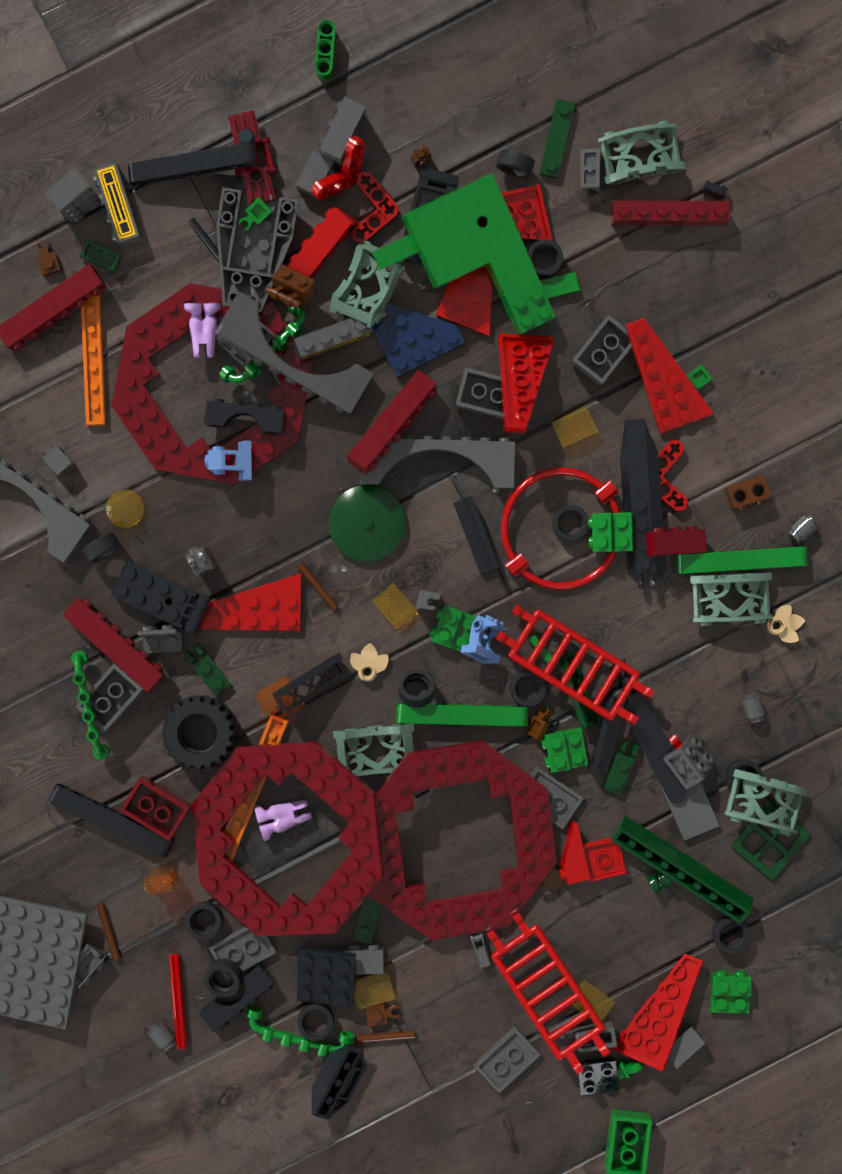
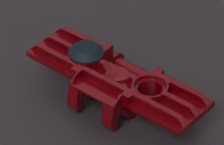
M251 110L228 116L234 145L253 143L255 147L256 165L235 169L234 171L236 179L241 178V176L243 177L249 206L259 196L264 202L276 200L270 175L278 173V169L274 165L270 138L261 139L255 111ZM261 146L267 164L266 167L262 168L259 165L256 150L257 147ZM256 174L262 175L259 181H253L251 176Z

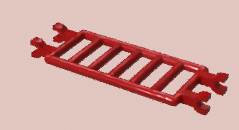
M518 605L514 607L511 613L526 621L527 625L517 641L502 631H499L495 638L511 648L508 654L510 659L609 721H613L616 715L632 725L637 722L639 717L622 708L632 689L648 699L655 692L638 682L641 676L639 671L542 610L537 609L531 615ZM540 618L548 623L549 626L528 660L518 655V652ZM555 629H558L566 635L545 669L542 670L534 665ZM574 639L582 644L561 680H558L550 674L571 640ZM588 649L598 654V657L576 691L567 684ZM606 659L615 666L594 701L585 697L584 693ZM623 670L631 675L609 712L601 707L600 704L620 671Z
M520 912L512 917L523 932L522 934L504 945L495 930L487 933L497 949L491 954V958L556 1059L562 1060L567 1057L576 1073L579 1074L584 1071V1067L574 1054V1051L593 1040L603 1057L610 1053V1050L600 1037V1034L605 1031V1026L540 926L534 925L529 928ZM536 934L542 944L506 967L500 957ZM544 951H547L552 961L517 984L511 974ZM557 967L563 978L530 1000H527L522 990ZM568 984L574 994L538 1017L533 1006ZM579 1000L585 1011L549 1034L544 1023ZM590 1017L596 1028L560 1051L554 1040Z

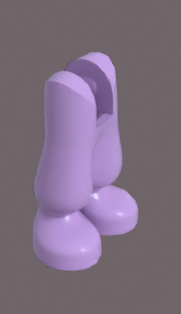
M204 303V320L202 319V304H184V309L192 315L189 320L194 358H201V344H207V357L214 358L215 332L218 325L215 313L221 309V303Z
M308 800L272 805L268 810H264L260 805L254 806L258 824L274 819L271 823L259 825L263 840H269L273 832L281 833L295 825L312 819L311 812L298 815L296 811L309 806Z

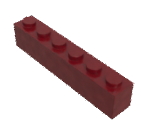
M614 201L611 206V225L726 226L730 221V201Z
M88 264L0 325V338L7 348L19 350L25 346V342L29 339L33 340L41 335L40 332L44 329L55 326L57 320L71 315L73 309L84 306L89 298L100 295L107 285L96 268Z
M418 370L347 455L348 463L364 475H367L370 471L373 472L378 466L380 458L386 457L389 453L390 446L400 440L403 430L410 428L414 422L413 418L423 412L427 401L433 400L436 396L437 382Z
M77 598L62 616L147 693L152 692L166 676L163 672L164 668L157 662L153 663L150 661V655L142 649L139 651L135 647L136 643L128 636L125 638L121 634L122 630L117 625H111L106 621L108 617L104 613L95 611L93 603L86 598L84 600Z

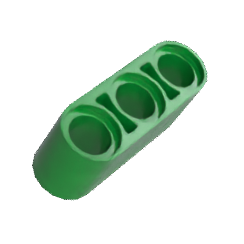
M323 20L318 26L315 70L317 77L322 81L330 80L334 71L336 29L331 20ZM326 28L332 30V32L327 35L322 33L323 30ZM325 47L331 49L327 54L321 52ZM323 66L329 68L326 73H322L319 70Z

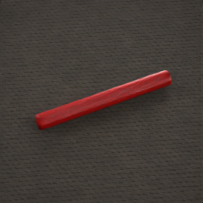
M175 953L170 954L169 964L176 1048L186 1049L187 1036L180 954Z

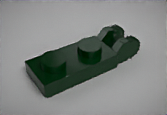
M197 643L194 647L203 657L197 662L193 654L188 650L184 654L213 694L217 696L229 687L231 683L210 655L206 654Z
M627 739L622 741L619 751L616 752L603 784L604 789L619 795L623 791L639 749V744L635 743L629 757L624 755L623 753L628 746Z

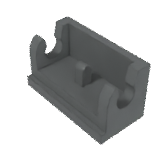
M600 148L581 149L580 188H583L585 192H589V190L602 192V152Z
M420 590L416 609L434 610L435 606L427 604H432L433 601L428 599H440L441 594Z
M689 1027L675 1040L668 1060L676 1069L679 1068L705 1044L704 1039L693 1027Z

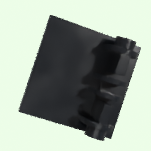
M597 1058L596 1063H594L593 1059H591V1063L589 1060L580 1061L584 1067V1071L578 1074L581 1095L618 1091L615 1058H601V1062Z

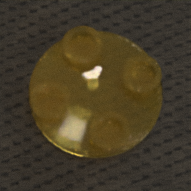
M119 490L109 497L106 504V514L114 525L129 528L137 525L142 519L144 503L137 493L131 490Z

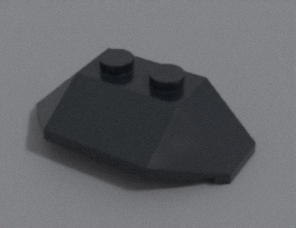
M345 1045L329 1053L312 1086L311 1114L313 1116L328 1120L332 1117V1114L338 1112L349 1102L366 1069L364 1051L362 1049Z

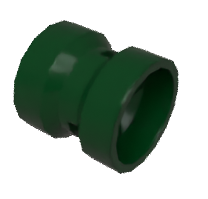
M659 871L658 874L647 877L655 895L660 893L661 889L673 886L670 879Z

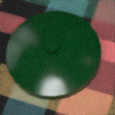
M361 485L347 490L336 500L329 516V530L335 545L348 557L365 562L376 561L391 554L400 544L405 532V515L401 504L390 492L374 485Z

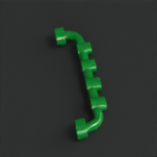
M301 306L299 309L295 307L287 308L294 316L298 315V318L294 323L291 322L287 325L282 335L276 336L270 345L273 352L276 350L280 352L285 351L288 347L286 341L291 336L294 339L300 336L302 332L300 327L306 318L304 307ZM256 362L249 363L245 367L244 372L236 376V371L228 365L220 371L219 377L226 383L230 381L241 383L249 377L252 379L257 378L261 373L259 369L261 365Z
M79 650L71 656L76 673L73 681L79 686L78 701L83 704L84 713L82 714V719L88 725L89 731L86 736L92 742L93 755L98 760H104L109 756L110 749L107 745L100 744L99 741L101 734L96 729V713L92 710L90 703L92 695L87 690V675L83 672L82 665H85L88 661V655L85 651Z
M249 1006L246 1016L249 1018L250 1027L253 1031L262 1034V1040L272 1042L273 1038L281 1039L280 1044L285 1047H291L292 1043L299 1044V1050L303 1052H309L310 1048L318 1049L317 1054L322 1057H328L330 1052L345 1045H353L355 1035L348 1031H341L339 1036L341 1044L333 1046L326 1041H311L303 1036H296L289 1031H278L271 1026L263 1027L257 1023V1020L261 1019L263 1010L256 1006Z

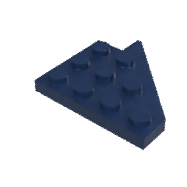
M389 303L384 309L387 318L372 326V330L397 378L465 344L457 325Z

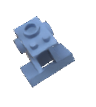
M251 441L238 442V450H224L222 446L213 447V450H208V455H205V466L213 474L220 475L225 474V471H239V481L252 480ZM225 455H235V466H225Z
M477 615L471 626L469 644L462 645L461 653L484 664L499 663L500 655L492 651L490 642L497 635V632L508 631L507 628L503 627L505 623L500 621L498 624L499 620L488 615L485 618Z

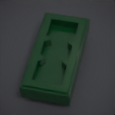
M88 239L79 255L80 258L112 273L116 272L123 257L121 254Z

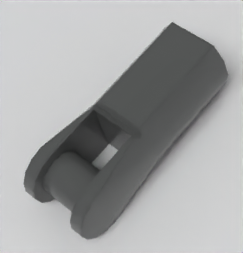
M482 932L475 935L470 934L479 967L490 966L492 961ZM476 942H483V945L476 947Z

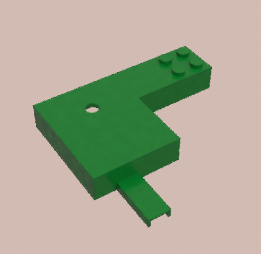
M493 173L404 214L401 218L409 235L371 252L377 262L379 271L418 253L433 288L486 265L516 334H523L556 318ZM480 216L487 219V225L484 228L477 225V219Z

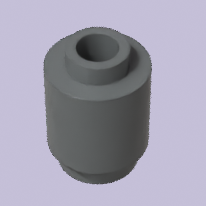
M803 515L790 528L791 531L788 535L798 544L801 541L804 542L817 529L815 526L817 522L808 515L806 517Z
M755 693L744 696L745 699L741 702L746 718L749 719L750 723L764 720L765 710L761 697L756 696Z
M156 1022L149 1028V1037L164 1052L176 1043L175 1036L164 1022L160 1024Z

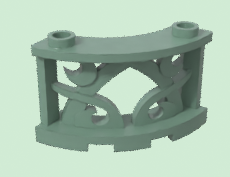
M662 121L657 124L639 126L616 133L615 131L606 132L604 137L598 139L607 175L605 176L606 184L620 185L640 179L641 174L647 175L650 173L651 176L672 175L686 169L685 162L681 161L675 133L677 125L669 123V121ZM665 133L666 138L661 139L659 134ZM639 139L649 143L656 149L650 154L646 165H643L638 157L627 155ZM666 140L667 146L663 147L662 144H664ZM619 143L620 146L613 148V151L621 154L619 156H611L609 144ZM657 154H660L657 157L660 160V162L656 163L653 160V157ZM625 160L634 161L635 166L633 168H630L628 166L630 161L625 162ZM612 161H618L616 173H614Z
M364 240L356 246L349 268L351 274L348 280L344 279L332 295L329 312L334 314L340 312L366 323L367 327L371 328L375 323L378 324L380 322L382 313L394 292L399 277L404 273L406 265L404 264L405 259L394 263L390 272L386 271L387 267L379 271L377 262L368 253L380 248ZM366 268L369 273L364 275L362 271ZM376 274L380 285V292L373 296L362 298V291L357 282L369 280ZM353 291L358 292L357 299L355 295L351 296ZM372 308L370 313H367L366 309Z
M772 573L726 575V578L725 575L690 576V584H693V622H700V626H710L712 622L754 620V623H766V619H773V615H770L769 580H772ZM731 582L735 583V587L741 595L747 597L745 602L735 611L726 607L718 599L728 593ZM701 584L707 597L702 598ZM743 584H748V589L746 590H751L750 593L742 590ZM722 585L723 591L715 595L714 592H718L716 586ZM755 598L759 599V605L753 602ZM710 600L712 604L707 605L705 609L711 608L713 613L709 616H703L702 602ZM755 606L759 607L760 613H754L753 608ZM746 610H747L748 614L750 615V616H740V615H741L742 613H744ZM720 611H721V612H723L724 614H726V615L729 616V617H717V616L719 615V613H720Z
M393 724L384 727L383 725L360 729L351 728L333 731V738L336 739L338 760L347 767L346 757L354 754L356 757L351 760L350 764L354 762L358 766L350 771L356 776L391 773L399 765L397 759L403 758L401 754L397 753L398 750L404 751V755L407 752L414 751L412 732L415 731L414 724ZM374 735H377L379 742L384 747L391 749L385 758L378 763L369 759L361 752L369 747ZM402 735H403V745H404V747H401V746H400L401 740H402ZM390 736L391 740L389 742H394V744L386 743L384 737ZM364 738L366 744L358 748L357 746L361 745L359 739ZM345 740H346V743H347L348 747H349L350 750H351V751L348 752V753H346V749H345ZM391 761L393 766L384 767ZM364 764L371 767L368 769H362Z
M735 769L734 781L725 815L731 816V821L741 823L742 820L779 829V833L783 835L797 834L798 830H795L800 805L802 797L807 796L808 789L772 778L768 782L766 777ZM741 779L744 794H738ZM761 786L762 792L760 794H754L753 792H758L757 787ZM774 788V798L781 807L775 812L766 815L759 807L756 799L766 797L771 789ZM781 793H784V797L782 799L785 800V802H783L780 798ZM737 798L747 799V802H741L738 805L745 806L746 810L743 813L734 811ZM755 813L759 819L751 818L750 816ZM777 819V824L770 823Z

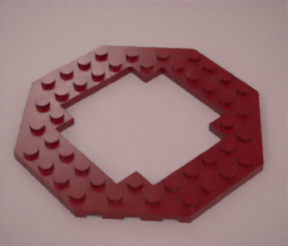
M189 283L126 327L112 408L155 470L236 485L240 482L239 471H225V474L217 475L207 469L205 466V455H208V450H211L205 439L201 437L186 447L145 387L147 383L160 375L150 361V358L190 332L189 320L192 315L184 309V304H202V319L204 320L203 304L221 303V309L215 313L218 325H220L229 307L223 306L222 289ZM267 298L262 312H258L259 321L274 333L275 337L280 336L285 332L288 324L271 299ZM292 336L286 341L288 347L285 351L280 352L276 350L274 352L289 366L311 374L313 361L311 358L302 361L298 360L292 345L294 340ZM281 373L276 375L281 383L267 392L266 395L273 405L280 406L286 412L283 435L263 433L259 422H257L222 446L224 450H238V442L251 441L252 473L299 442L307 393L301 390L302 386L298 383L293 385L285 380L286 376ZM225 455V466H235V455Z
M483 740L407 752L396 769L394 768L385 780L386 782L380 790L376 792L375 804L376 812H378L379 840L381 841V861L384 876L369 892L368 896L431 940L507 928L513 921L512 916L520 912L557 863L547 787ZM488 780L491 798L509 795L518 867L499 870L501 889L427 901L424 883L405 885L396 814L415 811L413 792Z
M317 741L236 747L191 804L200 885L256 936L335 934L384 876L381 861V841L379 840L378 812H376L375 804L376 793ZM293 773L349 822V825L338 838L352 852L308 905L293 892L281 906L226 856V853L235 844L236 840L223 827L265 774L280 786Z

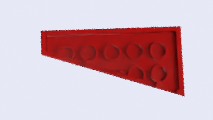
M540 184L501 193L521 239L537 241L546 239L553 241ZM483 216L478 217L477 225L481 228L486 227L487 219Z
M486 265L449 282L436 316L489 337L493 281Z
M642 318L625 324L658 432L662 434L713 415V411L648 322Z
M499 333L498 350L505 432L525 433L555 336Z
M302 573L212 601L199 629L301 631Z
M684 954L670 971L671 973L658 986L655 993L635 1015L632 1022L620 1034V1037L616 1040L617 1047H611L610 1049L664 1072L704 961Z

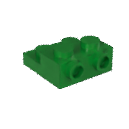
M633 512L592 513V518H589L588 525L589 529H592V537H589V547L593 548V552L634 551Z
M445 605L444 608H439L436 616L439 622L437 627L433 625L430 637H433L432 642L461 652L462 645L469 644L471 626L476 616Z
M581 727L545 733L541 744L542 749L547 752V757L544 758L546 769H550L551 773L588 765Z
M716 970V973H710L709 1011L711 1013H749L751 976L743 970H736L735 973H727L726 970Z

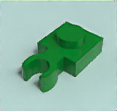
M259 196L245 210L249 215L241 218L239 224L244 220L247 221L248 227L244 229L247 231L251 228L253 221L259 225L272 212V209Z

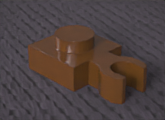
M422 145V148L414 150L415 154L411 156V162L414 167L418 165L422 167L430 161L431 151L428 146Z
M45 240L46 247L44 249H41L40 244L36 243V247L42 255L36 258L43 277L62 271L56 252L50 253L51 247L47 240Z
M541 705L538 716L532 715L524 732L542 741L550 726L547 720L552 716L553 710Z
M384 1003L365 1006L368 1026L387 1024L388 1017L399 1018L400 1013H392L394 1008H398V1004H393L389 1008H385Z

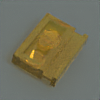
M587 407L551 423L562 448L598 433Z
M394 583L372 600L396 630L417 613V610Z
M384 971L383 974H374L355 980V999L359 1010L396 999L388 971Z
M583 979L579 987L601 1021H603L611 1007L615 1004V1001ZM579 1000L572 1004L581 1013L585 1011Z

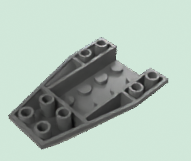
M222 187L216 228L223 306L230 307L238 292H242L257 301L258 312H262L269 296L265 293V289L267 286L273 287L272 276L282 266L293 240L299 200L280 197L279 199L265 202L272 209V212L259 225L253 221L251 228L245 231L244 229L248 227V222L244 220L239 224V220L249 215L245 211L249 207L247 194H243L242 190Z

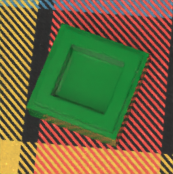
M702 364L687 375L697 391L713 380Z

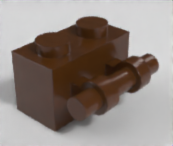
M282 265L272 276L273 288L267 286L265 289V293L270 295L272 299L280 300L286 306L297 309L301 306L306 308L316 296L315 280L285 265Z

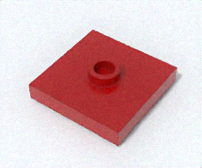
M611 837L583 843L590 875L589 882L627 874L621 846L611 841Z

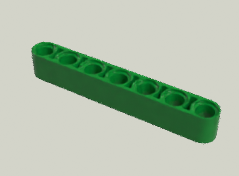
M807 546L675 555L676 574L808 566Z
M396 703V723L528 726L529 707L428 704L424 707L414 708L404 703Z

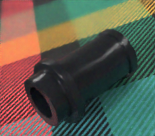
M706 180L702 192L716 196L720 200V198H725L728 188L725 185L720 186Z

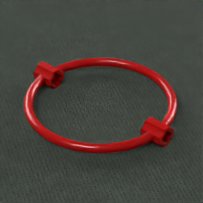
M559 467L546 469L530 476L513 491L502 514L501 539L509 559L505 566L514 577L521 574L524 578L538 586L554 590H568L584 586L601 576L611 565L617 552H609L604 562L595 571L581 579L571 582H552L539 578L526 569L530 565L520 553L515 556L510 544L508 525L515 502L523 491L533 483L556 475L574 476L595 486L597 490L593 493L603 505L607 502L609 503L612 513H620L614 498L619 492L609 480L603 484L597 478L584 471Z

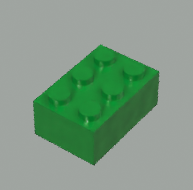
M611 1109L604 1162L607 1174H646L652 1119L649 1113Z

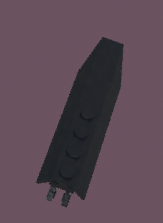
M645 419L625 420L620 455L624 513L633 512L634 551H626L628 574H638V587L643 589V573H650L649 584L651 588H655V572H666L665 555L647 556L645 533L653 532V528H663L658 455Z

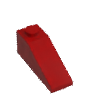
M575 821L569 822L560 862L561 869H559L561 880H564L568 885L590 879L578 823Z

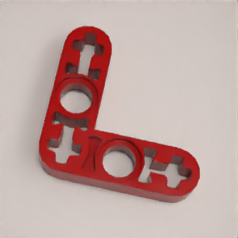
M358 136L352 137L347 142L342 170L318 180L313 185L311 193L317 199L323 200L357 183V177L362 166L365 142Z
M362 172L358 175L357 185L376 210L352 230V239L356 244H360L364 240L369 241L398 216L397 204L369 172ZM363 177L365 179L370 178L369 184L373 188L370 190L369 193L367 192L369 191V187L367 186V184H361ZM376 191L382 192V200L375 201L372 198L373 193ZM386 199H388L386 205L389 208H394L393 215H391L390 213L386 214V208L384 205H382L384 204ZM378 218L381 224L379 227L373 228L370 226V220ZM366 224L372 233L369 234L367 230L364 233V239L360 237L357 239L356 232H363L365 230L364 225Z
M679 440L670 441L658 454V459L664 458L667 461L666 468H659V472H661L660 486L666 485L669 487V493L666 496L661 495V500L674 511L684 510L688 504L687 498L662 476L684 451V446ZM677 444L679 446L677 448L679 452H674L670 456L673 458V460L671 461L669 456L663 453L665 451L668 454L672 450L670 445L674 446ZM673 491L676 493L673 496L674 498H676L677 500L680 498L682 499V507H675L676 502L673 499H670V501L667 500V498H669L672 495Z

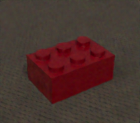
M143 775L138 779L121 807L120 812L170 841L190 810L191 804Z

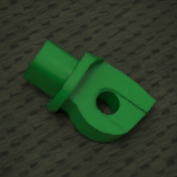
M626 1059L621 1060L620 1064L616 1065L619 1080L631 1079L632 1074L642 1070L645 1064L635 1059L629 1062Z

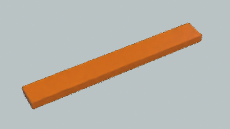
M100 294L89 298L88 302L81 307L86 426L106 425Z
M271 714L259 745L280 744L289 720ZM265 774L226 825L225 831L236 840L235 844L226 853V856L232 862L267 774Z

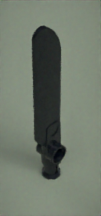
M623 670L617 676V682L621 691H623L631 675ZM635 690L627 697L628 702L625 710L639 718L635 724L629 723L668 799L672 803L682 802L685 799L687 789L683 787L663 760L665 755L674 750L646 697Z

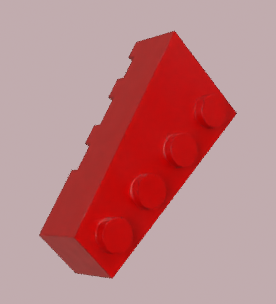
M334 207L326 212L324 215L326 219L322 224L318 223L312 231L314 234L311 238L305 239L300 246L302 248L298 254L295 253L289 259V268L310 278H313L325 264V257L329 259L337 251L336 245L349 237L351 227L355 228L359 224L343 208Z

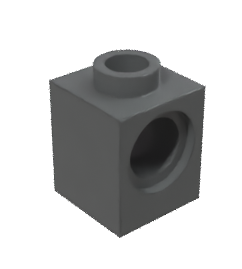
M57 445L48 448L44 452L45 456L42 457L54 473L60 477L75 465L64 450Z

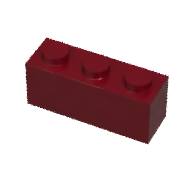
M687 526L686 530H681V527H669V531H665L664 528H653V532L645 533L647 556L707 552L705 529H698L697 526Z

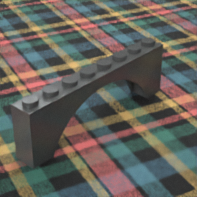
M238 292L215 332L219 336L218 340L227 345L229 342L236 346V351L243 355L246 353L253 356L251 360L260 365L265 363L269 366V371L276 375L279 373L286 376L285 380L293 385L298 383L302 386V391L309 395L313 392L319 396V401L326 405L331 403L335 406L334 410L343 415L345 412L351 414L373 376V373L354 363L343 370L320 375L305 373L289 366L273 352L263 336L258 318V302L242 292Z
M405 435L403 439L390 446L389 453L386 457L380 458L378 466L373 472L370 471L367 475L360 472V485L380 486L386 474L405 458L421 452L445 451L460 455L477 465L488 477L494 489H513L515 442H511V438H499V441H492V438L482 437L480 441H472V437H461V440H453V437L444 436L442 440H434V436H423V439H415V436Z
M2 459L0 461V480L14 484L34 500L42 512L47 525L48 553L61 562L68 563L92 529L93 525L89 523L90 519L83 514L79 516L74 513L75 508L67 503L64 505L60 503L58 496L52 492L47 494L42 490V485L36 481L31 483L26 479L28 477L20 470L15 472L11 469L12 465Z

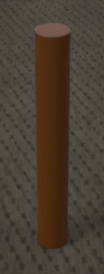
M301 562L297 568L329 607L335 610L338 604L306 565Z
M104 903L99 904L96 907L113 961L121 959Z
M403 1031L357 1035V1042L367 1043L414 1039L415 1032Z

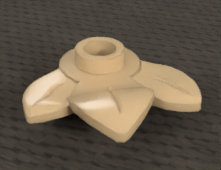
M784 605L778 608L773 619H769L767 622L768 631L773 635H778L782 641L787 643L799 641L795 630L800 628L805 622V619L801 616L791 614V605ZM775 622L779 623L778 629H774L773 624Z
M371 643L363 648L361 654L351 653L350 657L351 666L358 671L359 677L366 682L374 680L377 673L384 671L389 660L386 654L378 655ZM366 668H369L371 670V674L369 676L364 674V670Z

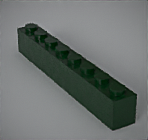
M624 815L615 826L611 841L734 921L741 924L751 913L754 898L628 816Z

